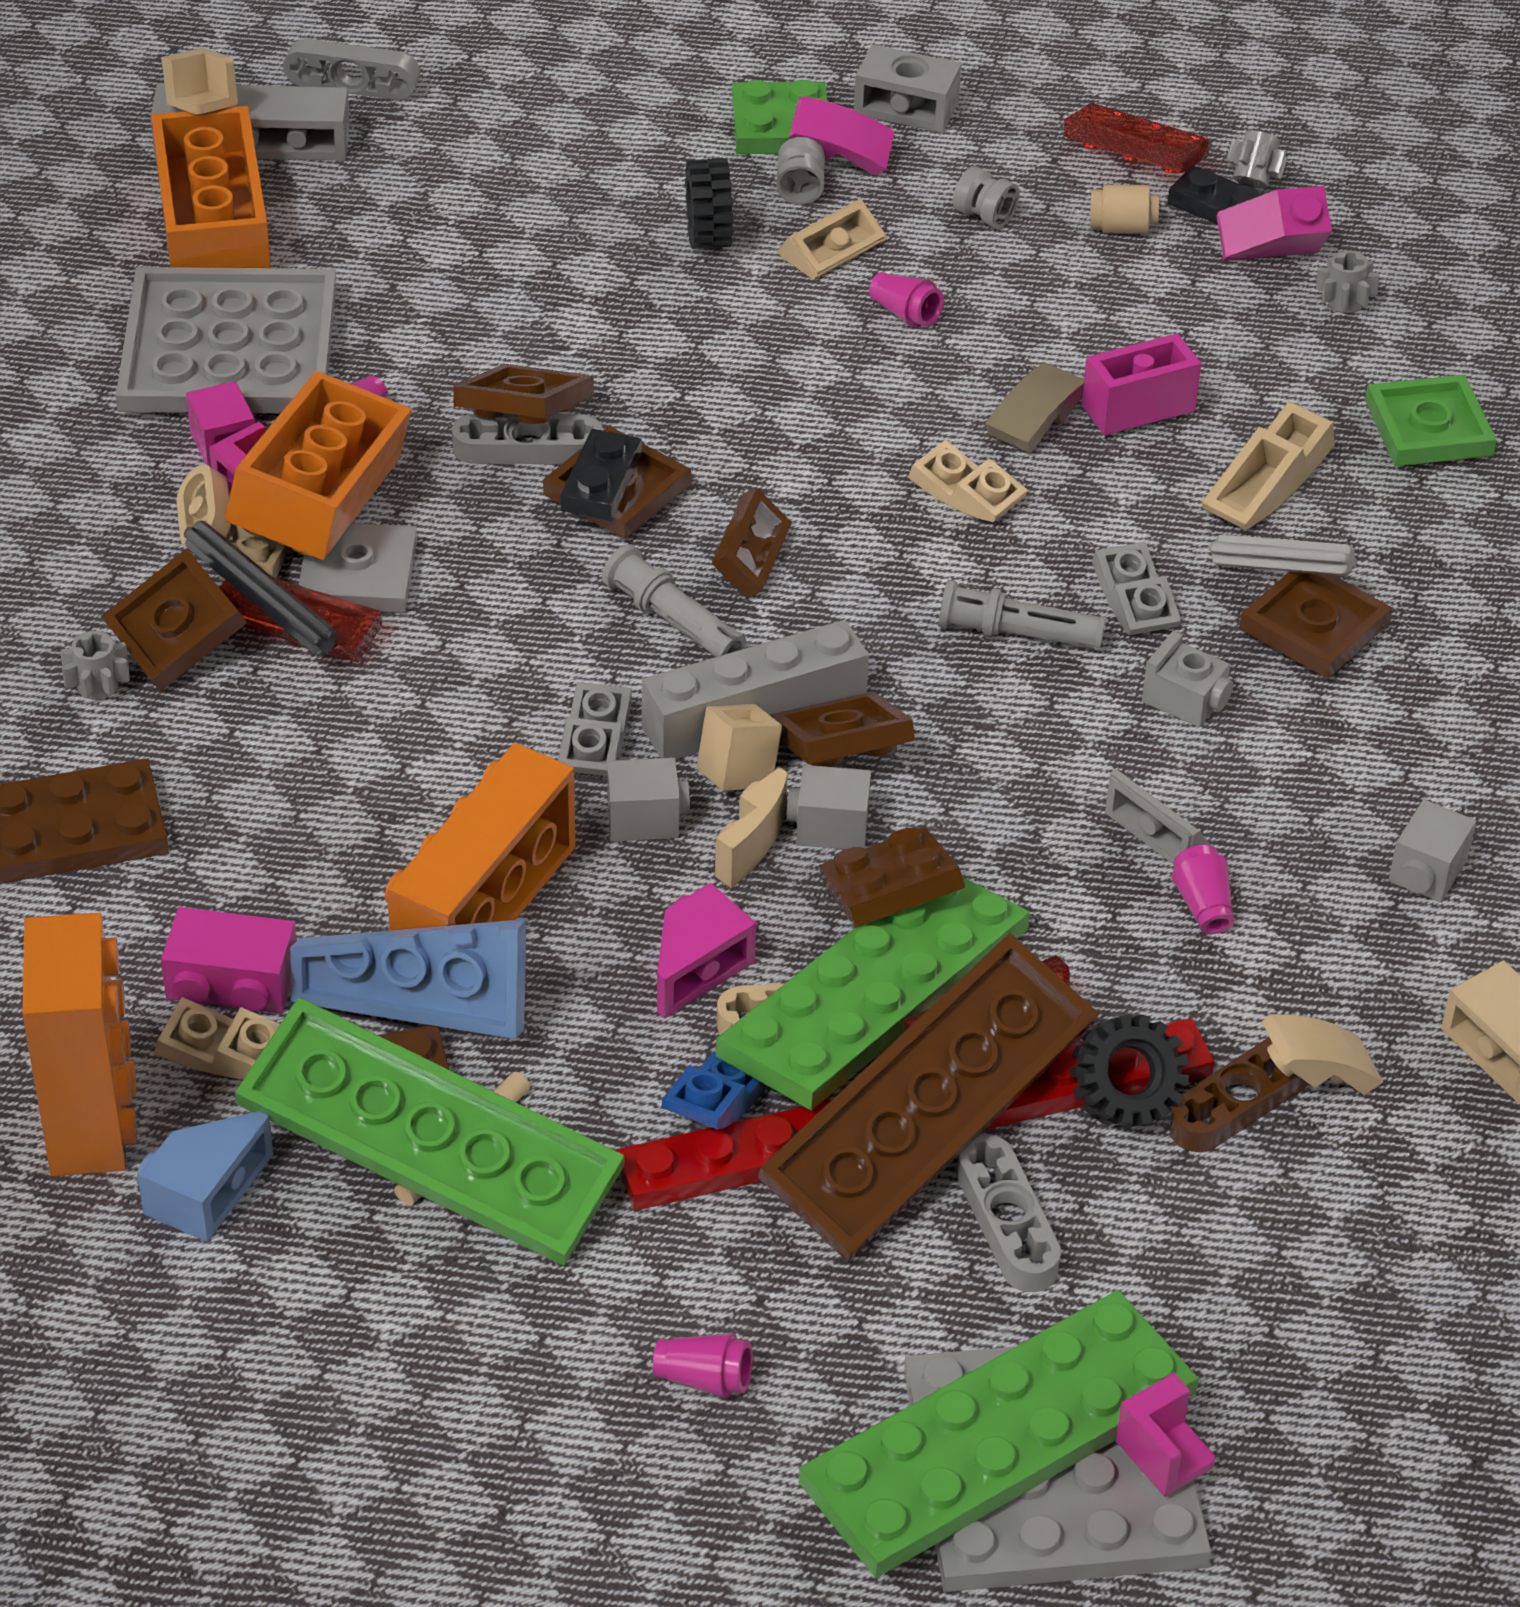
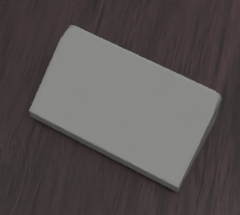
M1115 769L1110 773L1105 813L1173 864L1175 857L1187 848L1197 845H1210L1198 829L1120 771Z

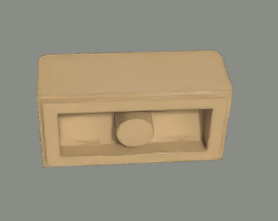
M860 198L789 236L777 252L787 262L815 280L884 242L888 237Z

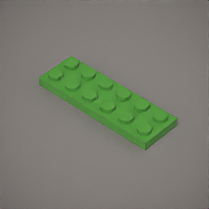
M962 877L965 885L964 889L854 928L716 1038V1057L812 1111L899 1038L1009 933L1017 939L1023 935L1029 927L1030 912Z
M300 997L297 998L235 1091L237 1105L251 1112H263L269 1115L270 1121L563 1266L566 1265L624 1167L625 1155Z
M1116 1290L799 1467L798 1483L872 1575L878 1578L1115 1441L1121 1402L1172 1373H1175L1190 1390L1189 1397L1196 1394L1199 1378L1119 1290Z

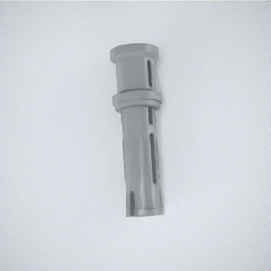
M632 544L620 547L607 560L602 572L603 583L611 589L620 588L634 599L635 607L643 613H656L714 657L745 648V636L726 625L705 607L676 587L675 580L670 572L664 568L655 569L642 559L641 552Z
M948 579L946 582L938 623L940 628L946 629L950 624L982 630L983 636L987 637L997 636L999 631L1100 651L1106 622L1105 616L1098 617L1005 599L1006 593H1002L1001 589L993 588L988 593L957 587L954 580Z

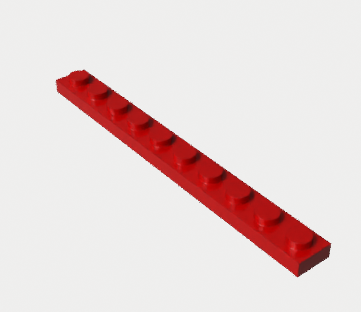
M1193 1018L1166 1023L1169 1028L1165 1033L1169 1037L1177 1035L1182 1042L1181 1045L1176 1047L1179 1056L1187 1054L1189 1065L1182 1066V1074L1189 1075L1188 1083L1206 1079L1212 1075L1215 1061ZM1083 1043L1072 1045L985 1130L1073 1110L1086 1105L1085 1099L1083 1097L1076 1098L1072 1088L1079 1087L1077 1077L1070 1078V1067L1077 1064V1058L1071 1056L1074 1048ZM1121 1048L1110 1059L1108 1073L1116 1089L1124 1094L1136 1095L1146 1087L1150 1078V1068L1146 1058L1139 1051L1132 1048ZM832 1100L821 1102L812 1111L803 1106L737 1121L721 1129L711 1127L618 1148L617 1152L625 1155L624 1167L620 1175L633 1211L762 1182L757 1177L760 1168Z

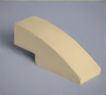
M1288 401L1267 430L1258 427L1204 498L1202 508L1245 530L1256 525L1281 506L1314 472L1335 446L1333 422Z

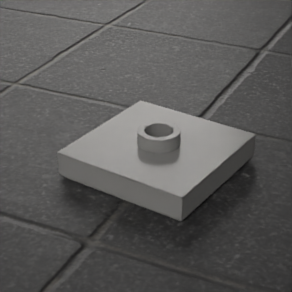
M351 523L324 560L304 555L297 598L309 608L406 613L417 545V526Z

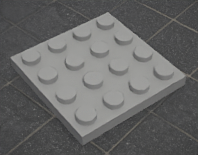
M136 267L116 391L118 412H188L186 392L228 382H236L252 414L281 413L315 371L328 375L337 288L336 269Z
M1014 1347L905 1356L904 1375L910 1405ZM1116 1441L935 1544L943 1592L1201 1569L1209 1567L1211 1549L1194 1480L1164 1497Z

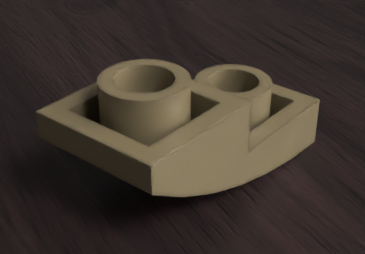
M1046 362L1042 363L1026 375L994 410L985 423L988 434L1031 454L1052 423L1055 422L1062 425L1082 397L1084 379Z

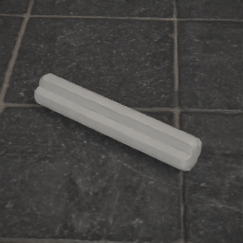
M1220 534L1217 536L1216 541L1211 542L1210 545L1212 561L1218 566L1348 576L1357 565L1355 549L1348 544Z

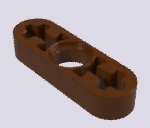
M1268 1037L1182 1094L1183 1098L1180 1103L1172 1107L1169 1126L1170 1136L1179 1147L1187 1151L1198 1153L1211 1151L1303 1090L1308 1083L1296 1074L1288 1077L1278 1067L1273 1069L1274 1062L1267 1050V1047L1273 1043L1270 1037ZM1235 1084H1243L1253 1088L1258 1096L1252 1100H1238L1230 1096L1226 1089ZM1210 1116L1209 1125H1207L1203 1120ZM1190 1118L1194 1122L1191 1124L1187 1120Z

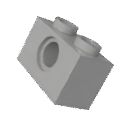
M872 44L855 76L854 111L874 119L944 133L959 102L962 63Z

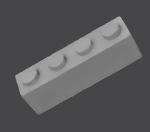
M157 83L151 114L184 111L167 105L165 84ZM236 85L237 106L248 105L257 159L346 161L350 131L348 88Z
M845 619L642 679V728L660 758L679 759L699 753L706 706L756 704L770 715L867 693L869 654Z

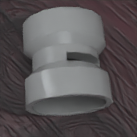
M808 137L792 138L782 144L778 151L776 188L779 195L790 203L801 205L812 203L821 196L824 190L825 152L817 141Z
M971 166L964 172L956 185L953 195L954 209L968 216L980 215L982 222L999 229L1009 222L1017 208L1020 196L1019 186L1004 178L996 181L992 179L990 172L978 166Z

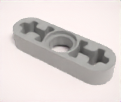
M312 39L295 41L283 61V71L286 77L298 86L348 88L349 94L392 100H403L411 96L420 77L418 63L406 53ZM300 58L307 59L308 66L313 68L306 67L305 61ZM352 62L358 65L363 72V76L352 77L347 75L341 69L340 63ZM375 68H376V71H375L374 76H378L377 78H374V77L372 76L373 73H374ZM390 71L398 72L399 79H402L403 81L397 80L395 73Z
M468 414L457 419L452 426L453 453L459 460L470 464H562L584 446L591 429L602 430V425L594 417L583 414H554L550 416L549 422L541 424L520 422L519 415L504 414L491 418ZM525 435L540 438L538 441L531 443L515 440L517 437Z
M980 1134L959 1154L957 1179L1006 1281L1014 1288L1025 1292L1045 1290L1056 1281L1061 1256L1059 1242L1010 1144L996 1135ZM984 1161L988 1167H996L995 1183L990 1185V1175L983 1163L975 1164V1162ZM1001 1203H1011L1019 1206L1025 1215L1015 1221H1005L996 1217L991 1209ZM1027 1239L1026 1249L1033 1261H1042L1040 1265H1033L1028 1258H1021L1022 1241Z

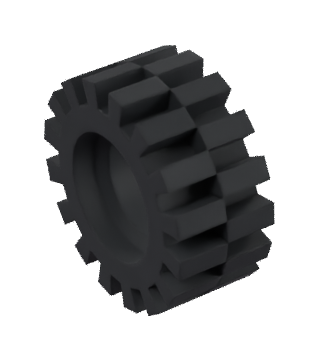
M726 158L687 160L685 166V202L687 205L686 218L688 219L687 228L691 249L731 247L733 242V196H731L732 184L728 160Z
M1129 1014L1099 1023L1096 1028L1088 1030L1081 1037L1084 1040L1083 1044L1076 1046L1071 1056L1077 1058V1064L1070 1067V1078L1077 1077L1079 1087L1072 1088L1076 1098L1083 1097L1087 1104L1082 1108L1089 1115L1098 1114L1101 1116L1099 1122L1106 1125L1118 1124V1128H1129L1162 1119L1171 1113L1169 1111L1171 1106L1180 1103L1183 1095L1178 1093L1179 1089L1188 1086L1189 1075L1182 1074V1066L1189 1065L1187 1054L1179 1056L1176 1047L1181 1045L1182 1042L1177 1035L1169 1037L1165 1033L1169 1027L1163 1022L1152 1023L1149 1022L1150 1016L1140 1014L1130 1017ZM1121 1048H1132L1139 1051L1149 1064L1150 1078L1148 1084L1136 1095L1120 1092L1114 1087L1109 1078L1108 1067L1110 1059Z

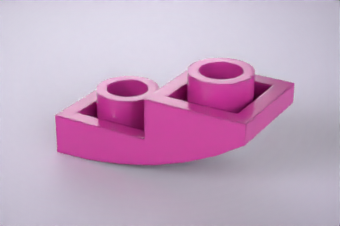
M803 96L797 101L789 138L808 137L813 139L823 147L826 161L838 153L868 173L876 176L887 168L895 131L852 109L824 100Z

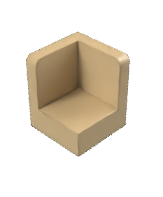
M205 48L161 57L167 105L193 114H203L238 105L235 68L232 57Z
M756 704L706 706L697 761L698 771L722 791L746 789L754 781H761L775 770L782 725Z

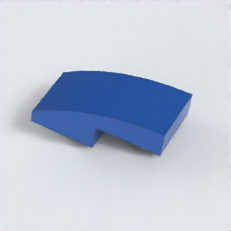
M713 1051L700 1068L691 1065L686 1068L662 1098L661 1108L715 1129H721L731 1125L744 1115L764 1093L766 1085L716 1057V1052Z

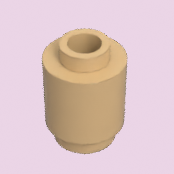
M1103 185V189H1091L1090 228L1102 229V233L1149 234V224H1159V195H1150V185Z

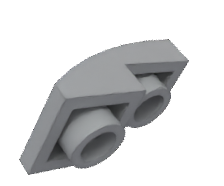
M1146 542L1095 550L1092 564L1117 620L1128 635L1180 626L1182 620L1166 575L1158 577Z
M577 682L570 717H566L558 761L574 767V772L607 776V761L619 760L632 704V688Z

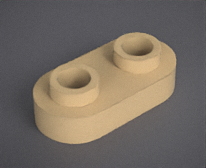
M206 464L195 467L186 476L177 494L176 504L180 540L185 547L186 538L184 537V532L187 527H193L197 521L207 522L228 540H230L233 527L231 523L224 521L229 501L227 478Z

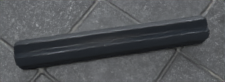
M197 521L193 527L186 528L184 532L186 547L311 653L322 657L329 650H334L338 643L335 638L336 630L205 521Z

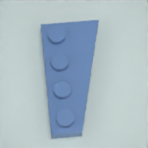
M526 919L300 938L291 946V1002L295 1003L297 998L300 997L324 1008L517 1039L524 1031Z

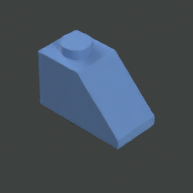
M256 1111L172 1131L156 1152L151 1151L145 1156L139 1167L137 1184L140 1188L143 1215L208 1242L273 1156L269 1115Z

